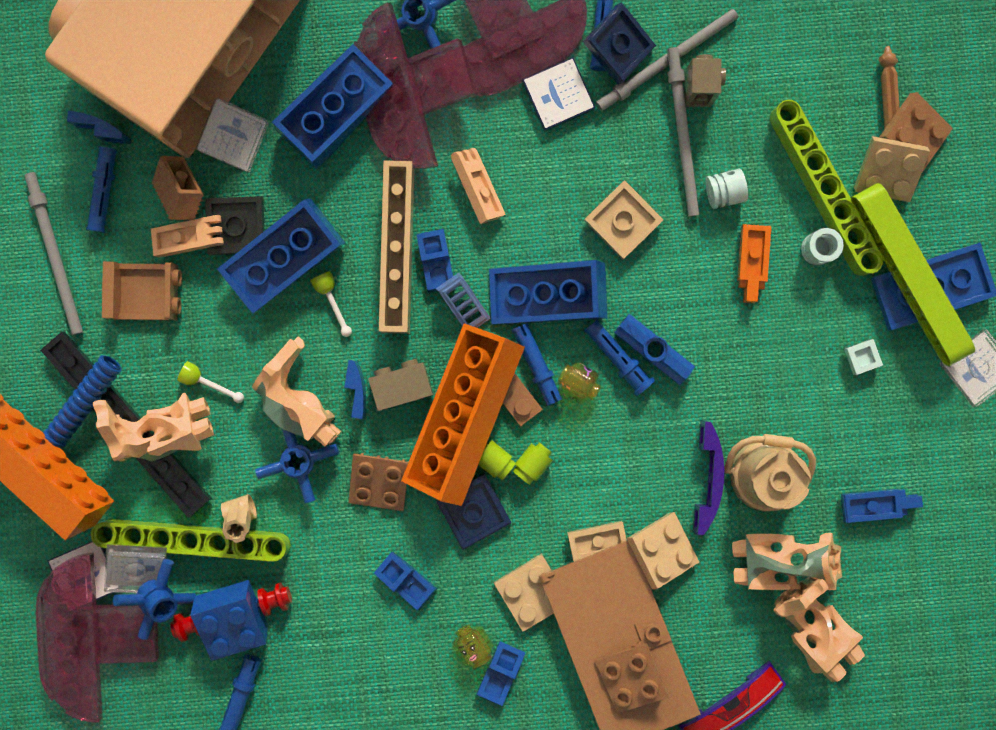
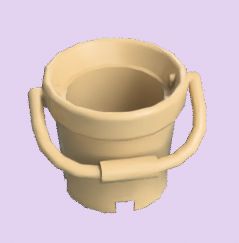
M770 434L751 436L739 441L732 447L726 460L724 472L730 474L731 485L736 496L748 507L762 512L778 511L780 509H790L800 504L808 495V485L812 481L816 468V457L811 448L802 442L795 441L793 437ZM793 447L801 449L806 453L809 459V467L792 450Z

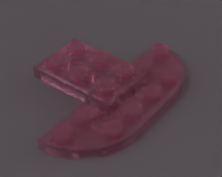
M464 0L481 38L431 62L438 75L455 89L472 93V95L500 93L521 83L522 79L565 61L575 51L586 26V1L559 0L533 13L527 0Z
M387 2L374 10L362 24L364 27L358 41L354 42V45L393 83L390 90L366 116L368 126L376 145L388 158L394 161H412L413 168L416 169L437 167L438 163L424 115L477 95L462 40L457 38L407 58L393 5Z
M85 553L66 560L57 566L47 579L44 580L36 600V627L39 674L46 694L51 701L55 700L66 710L65 713L69 716L86 722L99 723L102 719L100 663L156 662L159 659L157 622H154L147 640L138 638L137 635L144 617V613L139 609V606L96 605L94 553Z

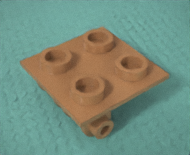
M364 453L353 454L349 503L404 511L407 484L401 480L408 462L405 459L400 461L389 459V457L381 458L379 455L373 457L366 456Z
M642 641L633 643L630 649L595 660L617 714L670 697L647 643L643 644Z

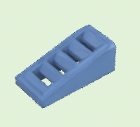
M457 273L436 288L462 326L464 323L467 324L466 319L478 311L481 316L468 325L478 328L491 319L460 273ZM460 285L463 287L460 292L451 298L447 295ZM467 294L469 296L468 299L458 306L454 305V302ZM473 302L475 307L461 315L460 311Z

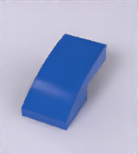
M68 111L67 122L76 128L93 129L94 136L103 142L131 144V138L111 124L88 114Z
M444 229L416 234L428 293L437 291V287L453 277Z
M348 360L344 388L355 389L351 418L365 419L367 396L364 377L358 361Z
M391 552L374 572L393 592L399 593L417 611L425 605L437 590L431 582L394 552Z
M499 641L476 695L499 706H503L525 652Z

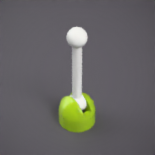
M331 271L311 279L313 288L318 293L326 294L342 328L341 334L344 337H349L352 334V329L346 325L331 293L335 285Z
M186 361L178 375L177 381L185 385H194L200 382L232 397L236 403H241L244 400V395L241 392L234 393L201 377L198 366L189 361Z

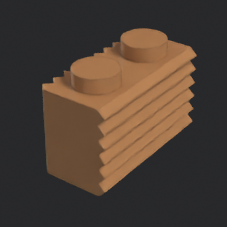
M161 156L152 184L154 185L153 188L156 189L155 191L158 192L157 195L160 196L159 199L163 203V207H165L164 210L167 211L166 214L169 215L168 218L172 220H193L197 218L198 206L201 205L200 202L204 195L185 158Z

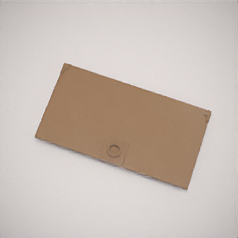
M628 540L538 576L543 584L600 730H664L701 715L648 580ZM642 641L643 644L647 643L670 697L617 714L595 660L630 649L633 643Z

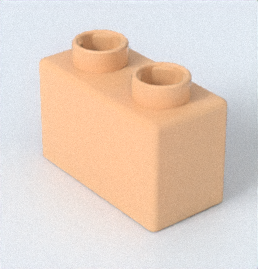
M58 0L49 20V34L53 42L46 50L45 57L49 64L182 157L189 158L199 145L215 101L218 100L226 105L229 103L300 0Z

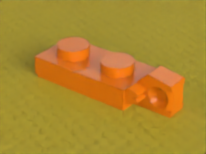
M747 224L741 226L737 281H739L738 288H744L743 303L755 304L758 302V290H764L765 283L768 282L771 226Z

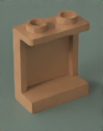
M103 262L102 318L110 320L177 321V314H180L182 309L181 299L178 297V286L182 284V272L178 270V265L173 263L121 264L117 262Z

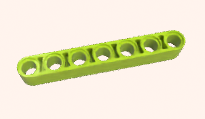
M794 100L782 101L770 115L771 125L827 227L834 229L842 237L844 245L842 254L853 273L858 276L877 272L883 265L882 254L808 119L797 102ZM780 110L788 111L791 115V121L783 120ZM794 134H799L803 137L804 146H799L794 142ZM808 158H812L817 162V170H812L808 167ZM822 182L830 186V195H826L821 191ZM835 207H840L844 211L843 220L835 216ZM849 231L857 235L856 244H852L848 240ZM863 255L867 256L871 261L869 269L864 268L861 263Z
M876 183L852 196L851 200L881 252L883 261L940 360L950 367L975 352L973 341L886 189L880 183Z
M119 519L100 522L91 531V540L96 546L101 548H109V545L165 548V553L247 560L278 561L287 555L291 547L289 538L279 532L249 530L245 538L252 540L254 548L253 551H246L242 546V541L235 543L230 539H225L222 532L223 528ZM105 527H109L112 530L113 536L111 540L104 536L103 531ZM133 529H137L141 534L139 542H135L131 537ZM161 531L166 532L169 536L167 545L159 540V533ZM188 533H192L196 536V547H192L188 544ZM216 535L224 538L226 543L224 549L216 547L214 543ZM271 540H277L281 543V553L276 554L271 551Z

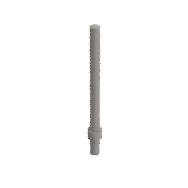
M731 9L677 46L679 57L681 58L738 19L737 12ZM668 53L626 82L612 87L613 91L596 102L600 111L605 110L618 100L623 101L631 95V91L668 67Z
M674 47L667 49L670 69L667 75L668 83L672 84L688 217L699 215L683 89L685 74L684 69H681L679 49Z
M30 172L24 175L30 193L28 196L29 204L36 213L71 334L83 333L47 213V199L45 193H41L36 173Z

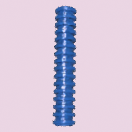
M101 355L97 359L98 362H95L92 366L93 369L88 371V376H85L82 379L83 382H80L77 386L78 389L73 391V396L68 398V402L62 406L63 409L59 410L58 415L53 418V422L48 425V429H45L43 432L45 438L55 447L62 449V447L66 446L67 441L72 438V434L77 431L82 421L87 418V414L94 408L93 402L102 398V394H105L112 381L117 378L116 374H120L122 368L116 360L109 356Z

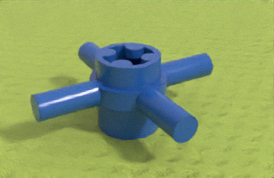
M405 0L401 10L402 17L382 27V31L387 38L408 26L415 30L423 31L432 53L437 54L443 50L433 29V25L437 21L438 10L456 0ZM423 6L425 10L424 17L421 16L419 19H415V16L420 14L417 7Z
M282 429L287 448L282 453L280 461L256 468V476L258 479L284 472L289 477L297 478L304 503L315 501L308 474L313 470L316 461L340 454L338 445L336 443L311 451L307 446L298 444L295 434ZM293 454L305 459V462L300 465L298 470H295L293 467L294 465L291 460V455Z
M163 559L157 579L143 583L139 587L137 594H118L113 597L114 606H139V609L144 613L137 635L140 639L147 640L154 622L161 623L169 620L177 611L178 605L193 604L194 596H196L195 593H172V590L167 586L174 564L172 560Z

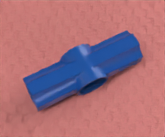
M630 314L626 316L614 331L619 338L641 354L644 360L651 362L678 385H681L695 367L671 348L663 338L655 335ZM651 342L658 343L661 348V353L656 358L650 356L647 351V347Z

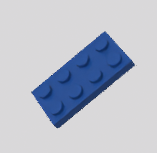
M981 243L926 260L954 310L996 296V288ZM890 272L871 278L888 331L918 322Z

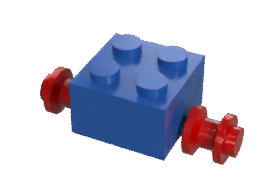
M249 580L194 596L191 615L185 618L181 613L174 615L173 621L170 623V629L173 637L178 638L181 642L187 641L189 634L195 632L201 637L211 661L266 645L268 623L265 616L271 615L272 608L280 607L282 611L288 610L289 603H292L291 592L288 586L284 587L280 582L275 584V590L267 592L264 588L258 589V598H256Z

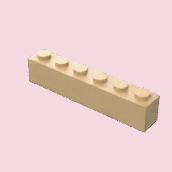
M384 161L379 307V332L410 334L414 165L412 161Z

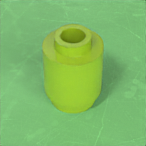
M491 440L486 444L478 465L494 478L498 477L503 480L515 466V462L511 459L512 456Z
M540 442L536 446L531 443L516 461V467L513 472L530 485L534 480L537 481L553 460L549 457L552 452Z

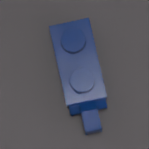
M904 489L841 494L843 522L845 523L903 518L904 515H908L907 509L923 507L922 496H918V494L906 495Z

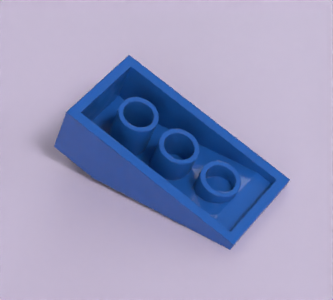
M352 44L272 123L276 131L317 170L390 90L393 83Z
M304 199L217 268V270L253 314L345 244V241L313 200Z
M590 260L489 269L491 324L608 319L604 262Z

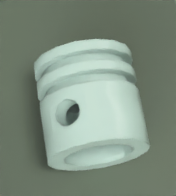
M741 169L706 177V192L713 209H717L718 206L722 208L725 205L730 206L748 200L747 183Z
M823 228L806 236L802 241V256L813 265H823L831 262L842 253L843 239L834 229Z

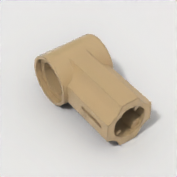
M249 494L221 503V512L224 518L222 532L225 539H230L235 543L245 540V536L250 529L251 520L257 518L256 507Z

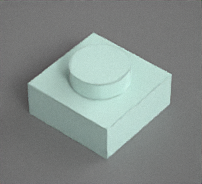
M874 339L844 349L853 375L883 366Z

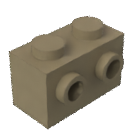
M703 54L692 58L684 72L685 82H683L686 107H711L721 94V86L725 85L726 69L721 68V59H713L712 55Z
M417 359L401 363L402 369L391 371L390 367L374 371L375 376L368 379L378 411L434 395L424 362L418 364Z

